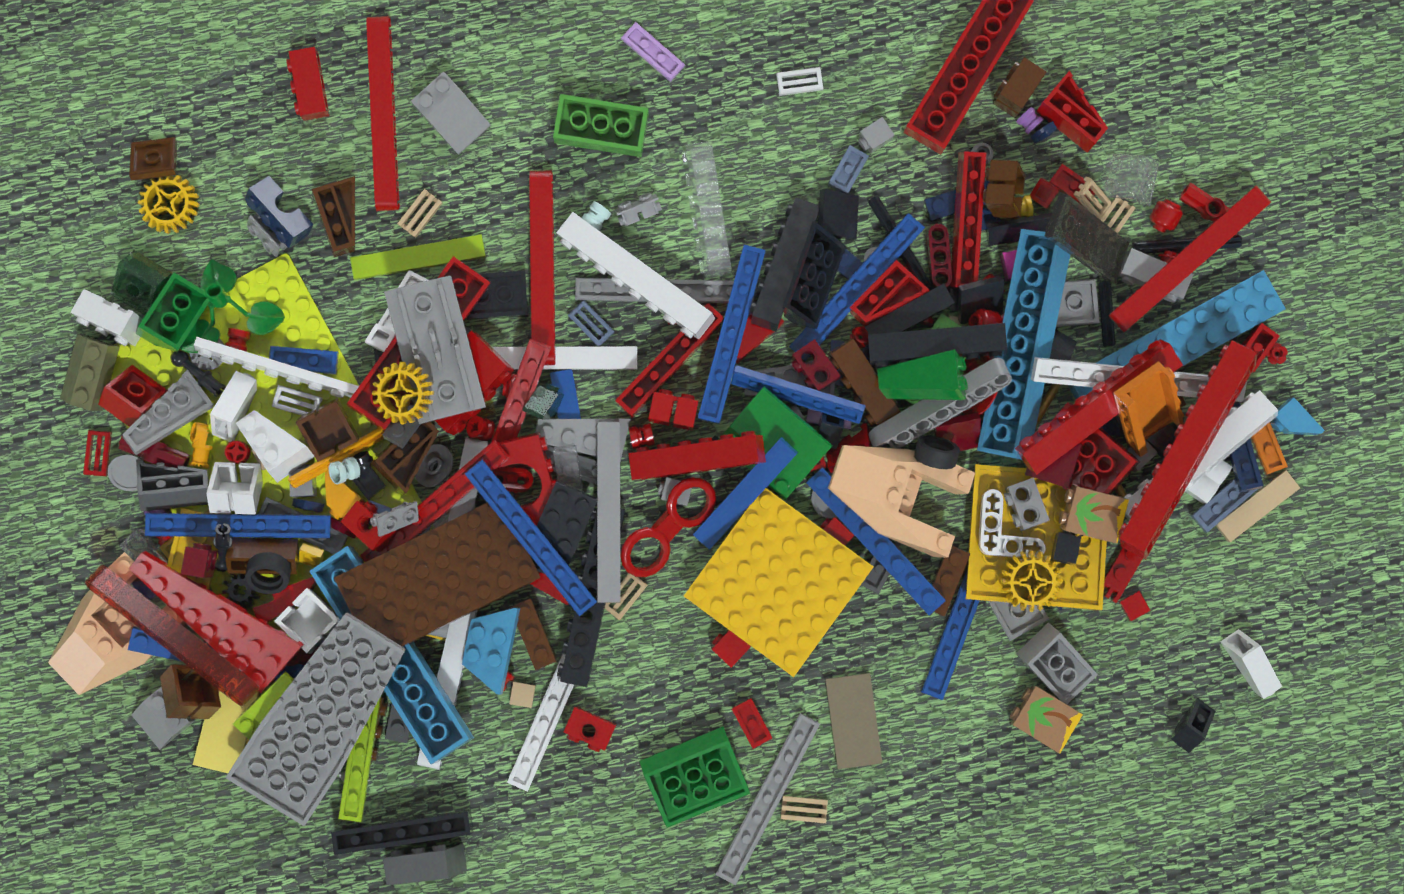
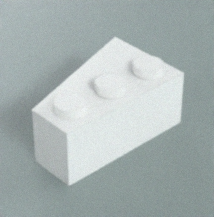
M85 289L82 291L70 312L77 317L76 322L86 327L89 324L95 326V331L107 337L108 334L115 336L114 341L123 346H126L127 343L136 346L140 339L136 331L143 319L129 309L127 311L116 303H111Z
M255 410L236 422V425L268 473L277 483L314 458L313 453L306 445Z

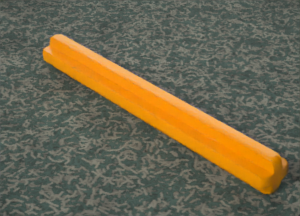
M378 427L360 437L352 445L342 450H337L336 453L288 478L290 485L293 488H297L328 471L330 463L335 461L342 462L343 459L352 457L383 440L382 434L384 431Z

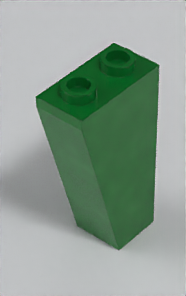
M954 349L877 369L879 389L887 399L965 400V390H968V383L963 371L966 370V363L964 358L960 357Z

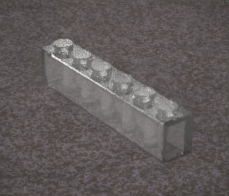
M712 141L686 144L685 151L681 153L683 165H688L689 173H685L686 186H691L692 195H688L690 208L695 209L692 225L693 230H698L699 238L695 239L697 252L701 251L702 260H698L700 274L704 273L705 279L732 275Z

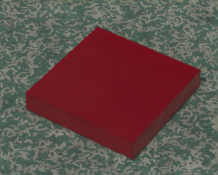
M979 413L949 419L934 428L935 436L952 441L960 448V451L978 448L981 433Z
M1077 444L1037 475L1027 467L1025 475L1069 488L1082 444Z

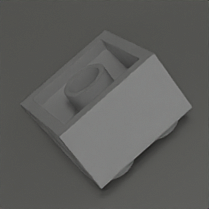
M162 687L145 699L132 714V717L159 750L196 721L195 719H190V715L186 719L167 718Z

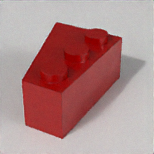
M1069 70L1036 112L1048 122L1053 121L1059 131L1088 153L1108 127L1094 106L1089 104L1084 96V91L1077 86Z
M896 260L852 304L850 313L865 327L929 292V289Z

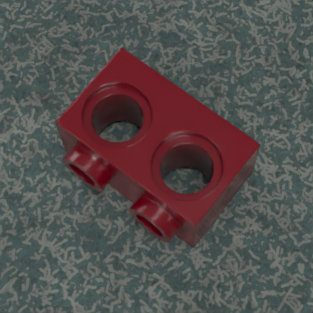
M815 339L792 354L791 359L793 361L791 365L797 373L801 372L803 374L806 387L822 391L840 378V374ZM810 354L813 357V362L805 364L801 356ZM817 372L824 373L826 381H816L814 374Z
M193 543V547L186 546L181 574L213 578L218 550H212V545Z

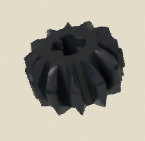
M237 573V576L230 574L229 577L232 582L224 581L223 584L229 588L228 590H222V594H229L227 599L238 605L240 604L245 609L247 604L254 606L255 603L252 598L260 599L261 596L255 594L256 591L249 587L244 574ZM239 586L246 587V590H244L246 592L245 595L238 593V590H241L238 588Z

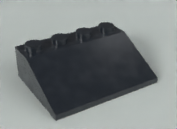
M812 221L782 306L784 317L796 325L817 329L846 248L844 244L817 222Z

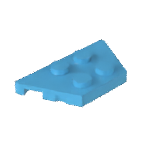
M512 608L474 618L470 622L462 665L498 695L503 694L520 608Z

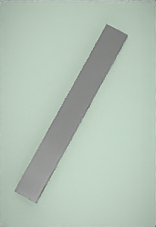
M576 278V301L646 302L641 297L639 300L628 293L629 288L624 285L619 287L611 278ZM666 279L698 303L728 304L734 281Z
M597 422L598 603H621L620 422Z
M801 713L799 714L715 875L734 885L737 884L820 723Z

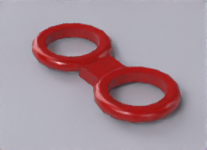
M690 477L680 481L673 487L668 495L667 510L652 525V528L645 527L636 530L627 537L622 545L620 553L621 563L627 573L635 577L646 578L655 575L665 566L671 552L670 541L683 527L692 528L701 525L714 511L716 494L712 485L703 478ZM692 487L702 488L706 493V503L702 511L694 517H681L677 513L676 508L677 500L681 493ZM646 537L656 538L660 542L661 547L657 560L644 568L634 566L630 558L634 545Z

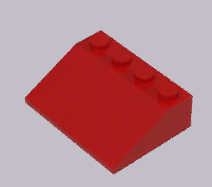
M1067 402L1061 410L1068 409L1073 403ZM1100 427L1079 443L1082 444L1071 484L1110 495L1141 461Z

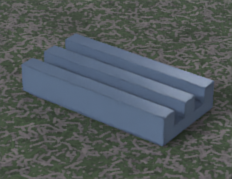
M584 300L568 314V317L598 347L615 333ZM583 307L608 331L606 334L581 311ZM576 313H578L594 329V331L601 337L600 340H598L574 316Z

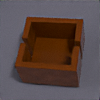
M1025 57L1021 63L1016 61L1006 77L1009 81L1004 79L994 94V97L997 98L994 105L1016 119L1047 72Z
M991 160L990 167L986 169V181H989L987 189L983 191V202L994 217L1021 218L1023 198L1014 197V194H1024L1026 175L1018 161Z
M338 398L319 407L318 412L315 409L296 420V424L317 462L336 453V444H338L339 450H342L359 440V436Z
M171 664L160 676L167 718L186 719L190 715V719H210L221 708L214 668L195 665L191 669V665Z

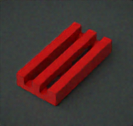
M88 430L83 475L107 477L112 432ZM94 435H97L94 470L90 471ZM105 436L102 468L99 471L102 438Z

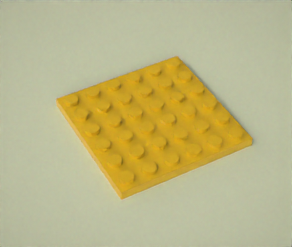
M974 465L975 476L973 480L968 552L970 556L967 566L965 599L1012 603L1013 599L1008 601L1005 598L1009 592L1004 593L1001 588L1007 584H1002L1000 579L1007 578L1001 571H1009L1010 569L1005 563L1010 562L1013 565L1015 563L1012 557L985 555L979 549L982 495L991 489L998 490L1002 494L1001 535L1041 539L1046 548L1043 554L1044 558L1046 555L1051 557L1055 535L1058 532L1062 533L1063 530L1060 528L1059 516L1066 506L1064 501L1066 490L1064 488L1034 478L1049 521L1021 531L1020 527L1016 528L1012 519L1014 511L1012 506L1007 505L1004 493H1006L1005 489L1008 486L1033 478L1025 475L1027 468ZM1023 489L1016 490L1015 495L1017 499L1025 500L1027 497L1026 492ZM991 494L987 498V501L991 503V507L989 510L985 509V512L998 513L997 509L993 510V504L998 502V499L994 498V494ZM1030 510L1024 511V519L1028 522H1033L1035 518L1034 513ZM988 516L985 519L986 527L990 529L995 528L997 520L993 516ZM984 531V535H989V540L984 543V546L988 547V551H990L991 548L995 547V543H991V536H996V532L988 533ZM1082 536L1076 564L1069 565L1056 562L1058 565L1053 570L1060 569L1062 573L1055 578H1061L1063 583L1056 584V586L1061 588V592H1053L1057 599L1053 600L1050 597L1048 599L1051 603L1050 606L1103 610L1107 541ZM1009 540L1006 543L1007 551L1015 553L1018 549V544L1013 540ZM1022 541L1023 552L1024 550H1033L1035 554L1037 551H1040V547H1037L1035 542L1031 546H1024L1025 541ZM1035 563L1037 575L1049 577L1046 568L1041 564ZM1028 564L1022 566L1015 574V577L1023 575ZM1030 576V579L1024 581L1027 582L1030 586L1034 585L1033 583L1036 582V579ZM1014 585L1015 591L1019 596L1028 598L1025 586ZM1047 586L1039 587L1035 597L1040 596Z
M765 488L747 508L684 594V597L794 677L874 566Z

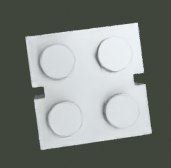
M215 462L207 489L209 512L230 514L231 511H235V514L256 515L263 485L260 463H240L241 482H238L235 463Z
M306 588L292 602L299 608L296 610L294 607L288 606L274 622L297 642L301 641L304 644L302 649L306 653L312 654L325 640L323 635H329L340 619L312 589Z

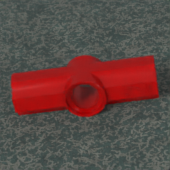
M1191 182L1179 197L1180 201L1200 213L1203 219L1210 220L1213 223L1230 209L1225 206L1220 198H1213ZM1209 204L1216 208L1215 214L1209 211Z

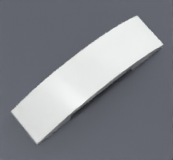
M409 270L399 287L428 281V279ZM388 308L365 340L366 344L382 352L386 350L396 336Z

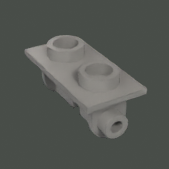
M646 193L641 195L638 201L632 203L625 201L619 204V208L614 209L617 216L621 215V217H618L620 225L628 226L640 221L638 212H642L644 219L659 214L658 211L662 210L659 202L655 203V201L659 200L657 195Z
M257 213L253 217L249 215L247 222L248 231L252 236H257L261 240L264 249L268 253H272L277 257L280 248L285 250L287 246L278 240L274 231L272 233L269 231L271 228L262 222L261 217Z
M417 501L412 503L403 502L401 505L392 508L390 512L384 511L374 514L370 518V522L373 527L377 526L378 536L381 537L419 521Z

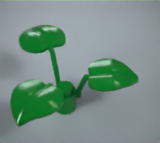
M211 259L204 270L200 288L205 291L210 301L208 307L210 308L211 322L209 324L204 319H198L180 348L184 352L198 353L194 348L196 337L217 343L220 338V331L213 327L215 325L214 308H223L227 303H230L243 315L249 317L247 327L252 333L257 335L272 332L284 321L285 315L278 306L265 301L255 303L251 308V313L246 312L227 295V292H230L237 282L235 272L231 268Z

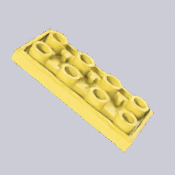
M216 676L221 708L210 719H204L193 765L229 773L245 748L247 737L233 723L259 697L260 692L250 683Z

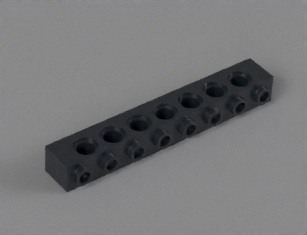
M595 508L591 516V522H594L593 531H588L586 543L590 544L588 553H583L581 565L585 566L583 575L579 574L578 578L587 590L594 589L597 592V598L595 599L597 602L587 610L593 616L589 623H582L580 616L576 612L574 619L569 618L567 632H570L569 641H564L562 649L565 660L564 664H559L557 676L561 677L560 682L588 688L606 604L598 603V581L589 576L590 570L593 567H597V556L594 554V549L597 547V509ZM620 508V535L625 516V509ZM579 633H584L588 637L587 643L583 646L575 643V637ZM575 655L581 656L583 659V663L579 668H573L570 665V659Z

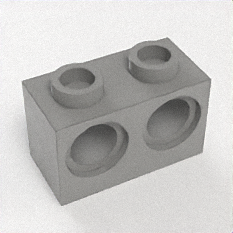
M1034 478L1008 486L1005 489L1004 498L1007 505L1012 506L1014 511L1012 519L1016 528L1020 527V530L1023 531L1049 521ZM1017 489H1023L1026 492L1027 497L1025 500L1017 499L1015 495ZM1025 510H1030L1034 513L1035 518L1033 522H1028L1024 519L1023 514Z

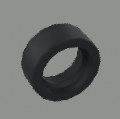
M922 436L917 441L914 457L920 463L932 468L952 469L956 466L960 448L952 441L944 438Z
M262 552L255 554L249 559L247 564L246 583L256 592L263 594L279 593L286 589L289 584L291 574L290 563L286 558L276 553ZM270 569L278 572L280 576L265 577L256 571Z

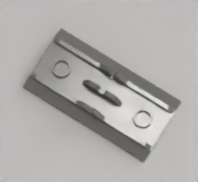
M441 277L385 291L384 294L402 362H406L407 365L414 363L415 369L417 367L423 368L421 375L427 373L429 377L425 381L433 383L432 386L428 387V391H434V395L428 396L433 403L426 404L429 411L426 413L422 412L423 418L418 419V423L423 424L486 408L452 277ZM408 376L410 385L414 389H418L414 380ZM418 397L412 398L414 405L416 404Z

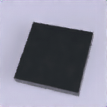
M820 189L818 224L834 237L857 240L859 196L830 189Z
M1002 276L959 286L958 321L960 324L969 323L971 315L979 309L992 310L1000 315L1003 314L1004 279Z

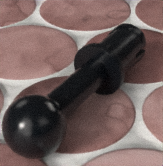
M181 349L178 352H172L170 360L174 366L184 367L199 379L198 385L204 386L215 397L223 393L222 390H225L226 386L214 378L212 372H203L189 360L187 352Z
M218 524L215 528L216 537L213 540V544L218 549L215 569L219 572L227 571L225 557L227 549L232 545L230 537L231 528L228 524H223V528H221V524Z

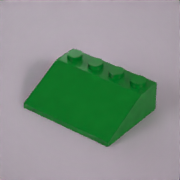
M763 387L723 433V435L733 434L734 438L741 437V433L747 431H755V435H763L765 455L781 437L798 452L768 485L784 500L789 497L833 446L766 387ZM756 464L745 466L748 469L752 470L756 466Z
M724 727L639 761L643 775L667 828L751 794Z

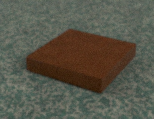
M176 138L132 142L129 169L131 181L176 175Z

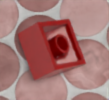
M131 365L104 387L98 405L130 427L168 390Z

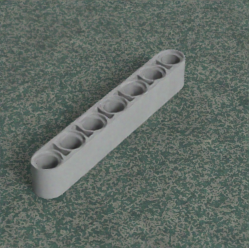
M994 358L964 375L968 383V390H965V400H921L873 428L869 432L872 446L901 448L1005 388L1011 383L1012 377L1002 358Z

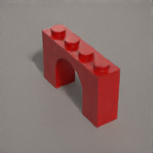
M470 331L467 334L484 402L495 396L496 390L501 384H505L511 378V373L514 369L479 334ZM481 409L434 421L446 433L455 435L460 433L466 427L465 423L471 417L476 416Z
M540 432L498 442L510 457L500 467L512 464H525L532 467L541 479L542 490L537 499L531 503L520 505L536 526L557 481L552 479L551 472L554 471L552 460L546 457L545 450H548L545 436L541 437Z

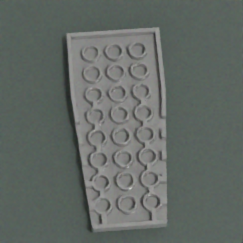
M345 613L264 717L225 778L305 826L345 764L405 652V648L351 614Z

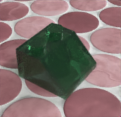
M133 250L118 263L110 295L146 315L170 279L172 272Z

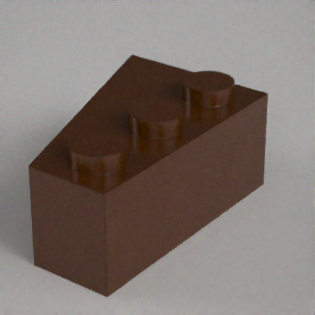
M355 176L312 189V196L334 258L355 251Z

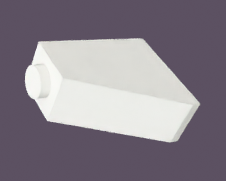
M235 371L210 413L212 435L228 442L234 441L239 431L236 422L245 417L257 391V380L250 374H242Z
M1238 629L1220 641L1252 690L1261 698L1265 699L1273 695L1275 691L1282 687L1262 647Z

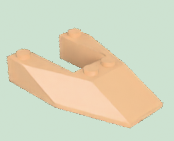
M842 445L828 489L878 534L930 556L948 558L955 536L911 518L910 515L922 480L955 495L969 494L975 472L959 465L952 469H937L926 466L915 459V451L910 449Z
M125 551L117 558L82 598L48 662L78 695L145 664L153 656L128 650L132 628L134 626L142 627L115 600L137 578L129 570V567L137 559L133 552ZM166 605L143 628L175 635L186 623Z

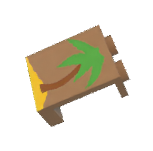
M1071 484L1064 498L1066 502L1065 510L1061 511L1059 516L1060 528L1068 532L1117 544L1119 539L1118 532L1123 525L1129 499Z
M1032 685L1031 689L1027 687L1021 697L1024 700L1019 708L1015 707L1010 715V719H1012L1010 724L1060 754L1083 714L1037 686Z

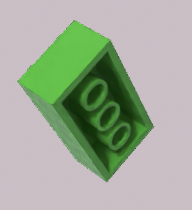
M560 94L553 134L554 143L642 157L649 108Z

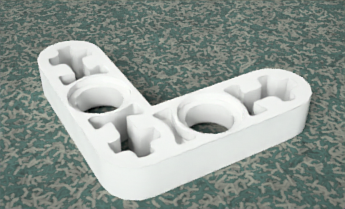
M995 489L988 490L982 495L978 545L983 554L1012 557L1015 555L1017 558H1021L1020 552L1023 550L1022 541H1025L1024 546H1031L1035 542L1037 547H1040V551L1043 554L1045 553V544L1041 539L1001 535L1003 496ZM991 494H994V498L998 499V502L993 504V510L997 509L998 513L985 512V509L989 510L991 507V503L987 501ZM988 516H993L997 520V525L993 529L985 525V519ZM984 531L988 533L996 532V536H991V543H995V547L991 548L990 551H988V547L984 546V543L989 540V535H984ZM1009 540H1013L1018 544V549L1015 553H1010L1006 549V543ZM1024 550L1026 557H1028L1029 550Z

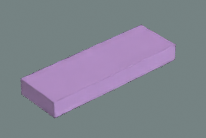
M636 22L621 37L624 43L670 82L685 67L682 61Z

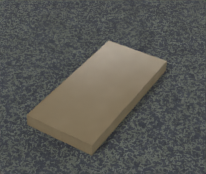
M870 673L825 679L837 769L882 764Z

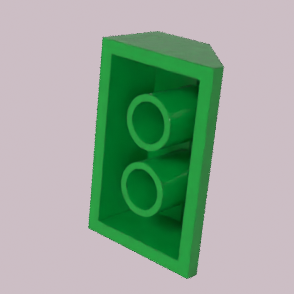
M173 272L139 324L136 334L155 346L178 352L210 302L205 291Z

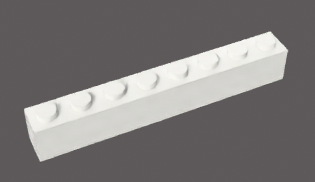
M574 212L571 213L556 232L561 239L559 242L569 250L574 248L578 251L576 255L583 261H592L595 264L593 267L603 275L607 272L612 276L611 280L619 287L624 285L629 288L628 293L637 300L640 297L647 302L645 305L655 313L659 310L664 314L663 318L671 325L676 323L681 326L680 331L689 338L694 336L699 340L715 320L712 312Z
M1260 390L1256 394L1252 392L1242 401L1244 404L1238 409L1233 407L1230 410L1186 490L1278 416V409ZM1148 479L1144 480L1137 487L1139 489L1133 495L1129 493L1124 497L1129 499L1125 517L1129 521L1131 518L1129 513L1133 505L1140 503L1142 498L1141 492L1146 483L1151 484L1152 479L1150 481Z

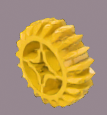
M173 175L166 176V179L165 177H158L159 181L151 178V186L144 184V187L147 189L146 193L143 191L139 192L144 197V199L138 200V204L143 206L139 209V213L145 214L142 217L143 221L149 222L148 226L150 228L156 227L157 232H161L164 229L166 234H170L171 229L175 233H179V226L187 229L185 222L188 221L191 224L194 222L190 218L191 214L194 216L198 215V212L193 210V208L200 207V204L195 202L199 198L198 194L193 193L195 187L193 185L189 186V181L187 179L182 180L180 175H176L175 178ZM176 187L181 189V191L167 194L164 188ZM157 194L158 202L152 208L154 197ZM165 197H166L168 200H170L171 208H172L173 210H171L169 207H167V202H166L167 200L165 199ZM185 198V205L182 212L180 213L179 205L184 201L183 199ZM170 213L174 217L171 220H160L157 218L158 215Z
M400 362L399 366L397 363H392L391 369L384 367V374L376 375L380 382L373 383L378 388L377 391H372V395H377L378 397L373 403L381 405L377 411H385L383 418L389 419L391 417L392 423L399 421L400 424H406L407 420L409 423H414L415 417L421 419L423 418L422 412L426 413L429 411L426 404L433 403L428 396L434 395V391H428V387L432 386L433 383L425 381L429 375L427 373L421 375L423 368L417 367L415 369L414 363L407 365L406 362ZM398 375L395 387L388 389L390 382ZM408 376L414 380L418 389H414L410 385ZM405 390L406 392H411L412 394H406L405 396H401L400 394H395V392ZM389 397L396 401L398 410L391 404ZM418 397L414 407L408 411L411 399Z
M1029 550L1028 557H1026V554L1021 551V559L1013 555L1012 559L1015 563L1013 565L1010 562L1005 563L1010 569L1009 571H1001L1003 575L1007 576V578L1000 579L1002 584H1007L1001 590L1004 593L1009 592L1005 598L1008 601L1013 599L1012 605L1014 607L1020 603V609L1024 611L1028 605L1029 611L1033 612L1036 605L1038 610L1041 611L1043 610V602L1049 607L1051 603L1048 599L1050 597L1053 600L1057 599V596L1053 594L1054 591L1061 592V588L1056 586V584L1063 583V580L1055 577L1062 572L1060 569L1053 570L1058 564L1055 561L1049 563L1051 560L1049 555L1043 558V552L1038 551L1035 557L1034 551ZM1035 563L1043 565L1049 577L1037 575ZM1028 564L1026 572L1021 576L1015 577L1017 571L1022 566ZM1030 576L1036 579V582L1033 583L1034 585L1030 586L1027 582H1024L1027 581V579H1030ZM1014 585L1025 586L1028 598L1019 596L1015 591ZM1047 586L1040 596L1035 597L1039 587Z

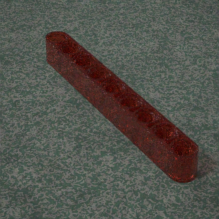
M100 565L85 580V585L94 594L239 706L244 707L259 690L258 685L251 678L106 566Z

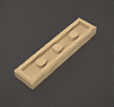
M1285 470L1234 509L1216 527L1228 543L1232 542L1299 490L1300 487L1288 471Z

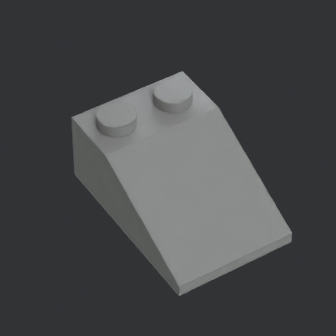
M444 71L411 100L414 108L458 155L491 126Z
M1049 623L1016 653L1050 691L1066 705L1098 675L1066 638Z

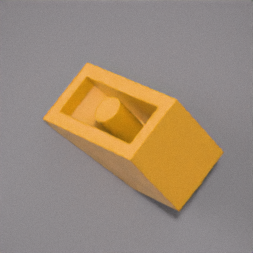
M329 471L325 472L326 505L331 508L329 513L337 520L343 519L357 500L362 502L365 500L345 482L335 484L330 478Z

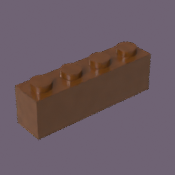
M854 339L847 340L828 353L830 356L829 360L843 376L840 378L842 384L847 390L851 389L855 396L852 397L854 402L866 405L864 410L867 415L864 417L871 427H877L901 413L893 399H887L880 391L878 376Z

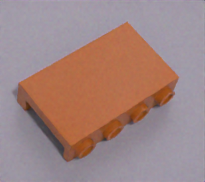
M1159 361L1114 392L1126 442L1140 457L1148 453L1145 443L1146 439L1171 422H1174L1177 426L1180 424L1184 425V414L1180 409L1181 401L1177 395L1178 388L1174 382L1175 374L1169 367L1165 368Z

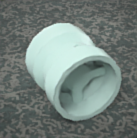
M593 201L589 212L585 213L582 219L600 231L604 220H608L611 213L601 204Z
M348 457L343 459L342 462L335 461L329 464V475L335 484H342L346 482V479L354 480L360 476V467L354 457Z

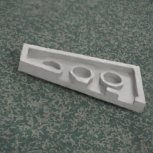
M538 419L535 433L540 432L541 437L545 436L549 446L597 457V422H620L621 462L630 419Z

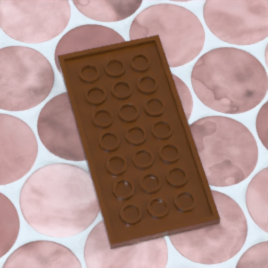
M488 503L334 577L352 616L402 647L541 578L528 552Z

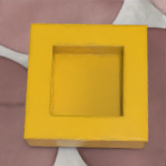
M303 543L299 550V562L316 567L324 562V550L315 545Z

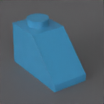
M1294 397L1288 399L1278 408V416L1271 422L1272 427L1276 431H1282L1284 434L1318 435L1325 431Z

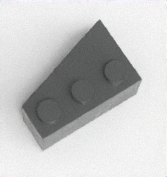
M136 459L137 490L141 512L208 504L207 489L209 480L207 470L178 466V468L166 467L164 463H157L156 465L143 463V460Z
M440 844L432 846L431 849L416 847L412 848L411 852H405L404 849L393 850L390 856L383 858L386 885L447 879L467 871L464 844L450 846Z

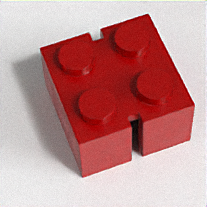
M659 389V393L654 392L649 422L669 426L673 404H676L673 427L693 431L698 409V400H695V396L681 394V397L673 396L672 391Z

